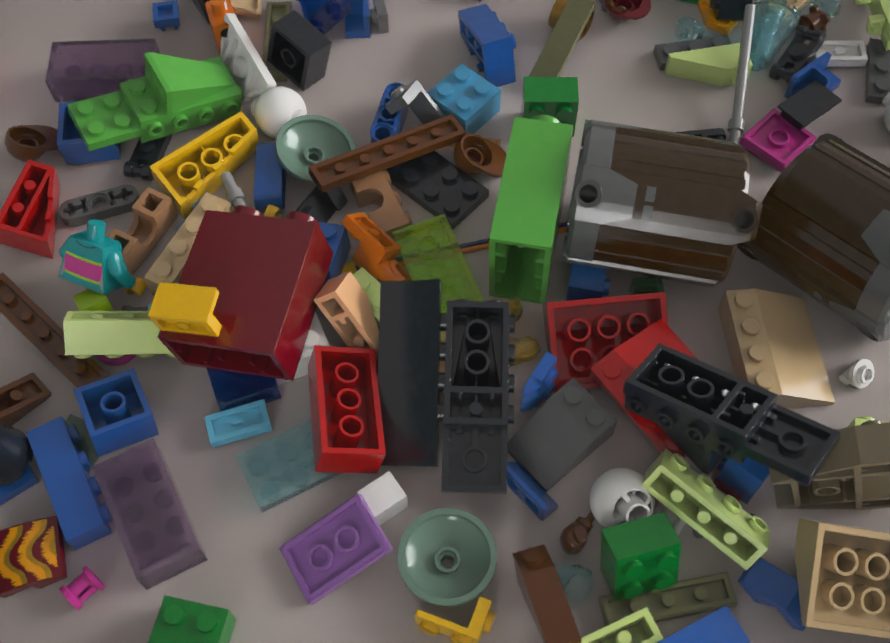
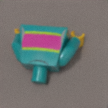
M88 220L87 230L70 235L59 248L58 252L62 257L59 271L60 278L103 295L124 287L126 294L132 295L135 292L138 297H141L148 287L143 279L133 277L128 271L122 256V245L119 241L105 236L106 223L102 220Z

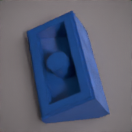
M507 462V486L540 521H544L558 508V504L517 462Z

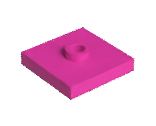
M773 108L741 138L740 144L782 173L802 151L816 141L817 137L804 128L801 131L780 115L781 112Z

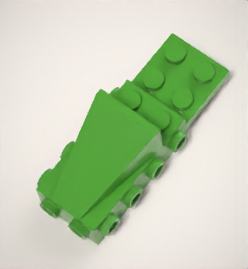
M148 52L144 53L145 76L119 83V91L67 104L68 112L88 151H93L137 137L144 143L230 118L241 111V100L244 98L241 86L233 80L230 67L228 65L225 66L220 56L197 61Z

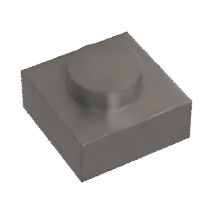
M373 0L374 9H370L372 24H377L379 34L389 32L388 14L384 0Z

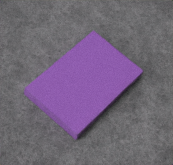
M359 493L279 547L307 603L311 605L393 550L364 497Z

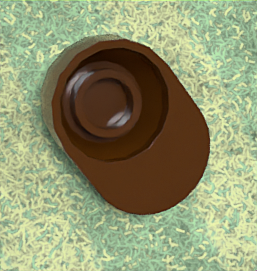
M45 125L12 126L7 130L5 136L7 152L23 162H27L28 159L36 161L45 151L59 150L57 147L58 130Z
M473 133L466 134L456 143L453 156L460 170L470 175L483 172L493 177H502L507 154L498 144Z

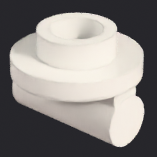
M859 358L839 376V379L845 385L852 384L856 388H865L874 378L873 364L868 359Z

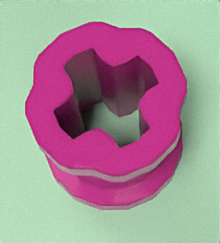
M88 566L83 567V573L69 585H62L59 588L65 598L78 611L83 608L82 603L97 590L102 591L105 588V585Z

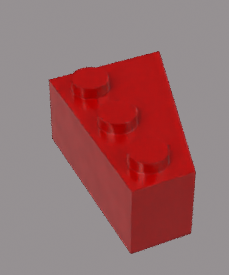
M27 160L0 211V244L53 259L60 183L55 167Z

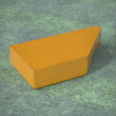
M698 0L697 6L705 26L729 36L739 21L716 19L713 9L710 8V1Z

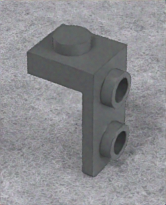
M417 79L405 87L403 85L397 87L390 94L392 99L385 106L391 115L409 106L422 124L445 117Z

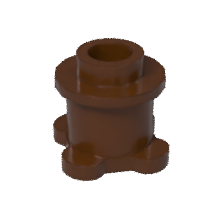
M817 5L809 8V14L801 15L796 19V30L799 25H804L813 31L816 29L826 31V25L830 22L829 14L822 12Z

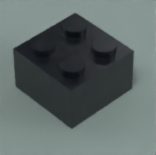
M294 10L272 24L267 60L302 91H305L325 77L332 41Z

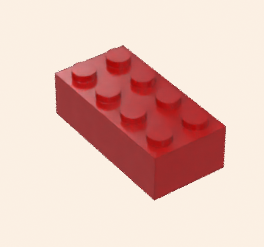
M314 345L308 364L314 471L377 474L386 456L375 350Z

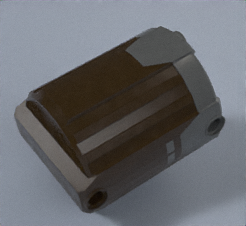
M585 119L581 141L583 149H580L566 226V233L568 235L564 237L560 261L713 287L723 282L731 268L738 243L756 239L763 205L748 195L750 181V155L741 145L732 141Z
M826 133L820 135L811 146L802 151L779 175L761 203L763 206L756 239L738 243L737 247L749 258L759 261L854 325L871 340L876 342L888 341L890 339V168L845 143L839 137Z

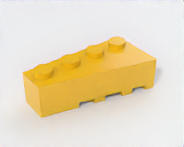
M240 111L149 166L156 185L165 195L171 197L175 209L184 220L193 211L192 205L196 201L202 199L206 192L213 194L223 184L221 179L222 173L229 171L233 174L256 151V145L259 143L257 129L245 114Z

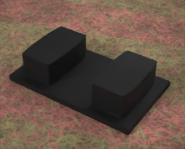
M815 80L779 104L777 108L782 111L780 115L787 122L801 131L811 122L839 104L842 99Z
M316 186L295 211L311 215L318 222L327 223L336 211H340L345 206L348 200L340 187L321 193Z

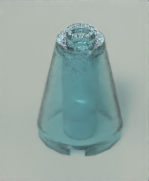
M758 0V2L752 3L756 6L750 60L753 64L752 71L768 68L799 24L800 13L795 6L793 9L787 6V0Z

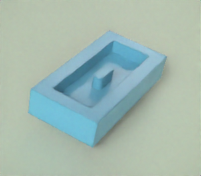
M264 399L204 416L212 448L273 431Z

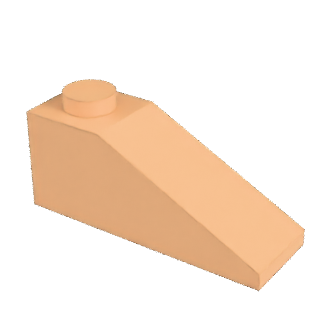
M350 271L329 279L314 298V302L348 347L374 349L376 364H378L379 328L366 292Z

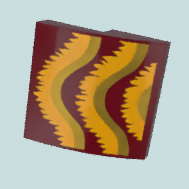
M57 516L28 521L0 531V597L6 598L30 587L41 589L67 578L63 532Z

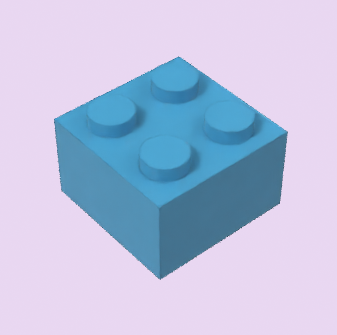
M462 63L427 92L445 116L454 115L466 131V134L477 132L500 111L501 89Z

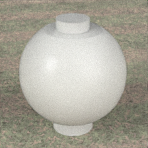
M276 86L267 89L253 100L251 114L255 118L259 129L265 135L276 139L281 127L295 117L307 115V108L304 100L296 91L288 87Z
M614 468L604 472L596 479L590 491L589 503L593 516L604 528L653 514L655 498L642 485L645 478L642 474L629 468Z

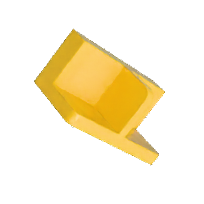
M161 282L155 293L148 317L161 331L218 337L222 325L213 315L219 291L215 287Z

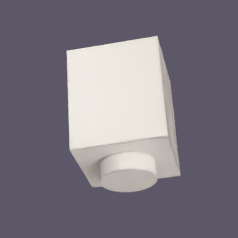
M390 471L357 491V493L364 497L379 526L408 507L407 495Z

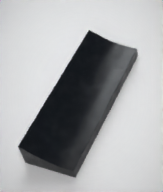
M441 278L416 281H381L378 387L386 456L381 466L438 467L439 422H437L438 403H440L438 379L440 372V319L442 313Z

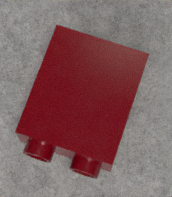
M241 205L234 206L231 212L206 210L178 284L217 288L219 296L213 315L222 325L219 336L160 330L158 339L184 365L293 381L317 308L314 298L323 288L334 254L320 228L319 222L311 215L298 211L286 213L285 218L263 216L259 211Z

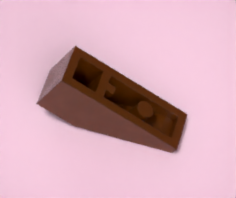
M34 372L0 388V422L12 426L51 397L52 393Z
M545 545L513 553L518 585L543 642L581 643V636L561 581Z

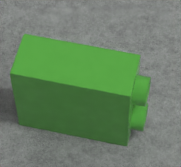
M535 115L530 119L514 117L489 237V296L538 304L546 303L566 191L573 125L563 124L552 116Z

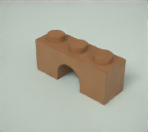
M387 170L350 182L349 188L359 208L371 204L380 206L379 209L367 213L374 223L396 243L410 239V227L413 226V222L407 210L403 211L401 208V197L397 190H392L390 186L392 183Z
M150 187L146 188L132 206L134 221L130 230L124 233L114 228L108 236L119 241L122 245V256L132 276L178 218L171 197Z

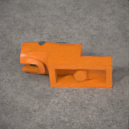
M364 212L345 216L341 224L349 231L352 238L360 241L352 257V260L360 269L363 267L380 284L381 281H412V278L405 272L399 262L395 260L402 248Z

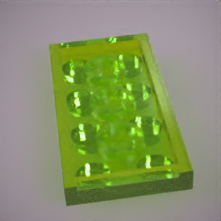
M445 214L392 232L393 240L402 248L399 254L412 281L441 278L442 313H447V301L466 299L485 302Z

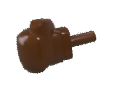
M590 511L586 518L579 516L573 523L562 530L559 540L562 549L567 554L575 555L583 550L587 542L586 538L593 528L592 522L595 520L592 511Z

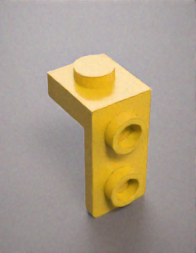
M479 596L468 628L419 609L416 610L414 617L415 623L419 624V629L427 634L437 636L438 633L450 636L452 643H480L483 632L490 633L496 614L491 612L492 601Z

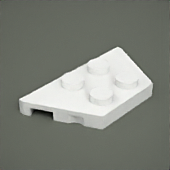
M225 13L224 21L229 26L227 37H221L220 58L225 66L228 65L230 67L233 80L243 90L244 98L241 100V105H248L264 91L276 87L277 84L234 13Z

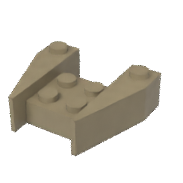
M870 420L858 426L837 430L841 432L839 442L809 486L769 468L771 485H774L777 508L842 510L890 508V422L882 423L879 420Z

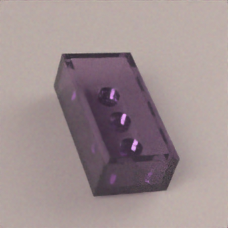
M155 38L52 42L45 82L55 102L86 100L119 91V83L145 76L144 53L160 54Z
M154 439L93 466L136 579L146 590L208 560L163 453Z

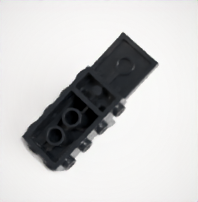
M458 299L447 301V313H441L440 331H446V342H440L439 361H445V373L439 372L438 391H444V403H438L437 422H443L441 492L507 493L508 424H514V405H508V393H514V374H509V363H514L515 344H509V333H515V315L509 314L510 302H501L499 300L483 302Z
M661 343L655 347L631 374L623 387L625 408L636 415L643 416L657 423L689 459L707 475L710 474L723 456L741 464L748 457L809 486L838 444L841 432L778 405L777 394Z

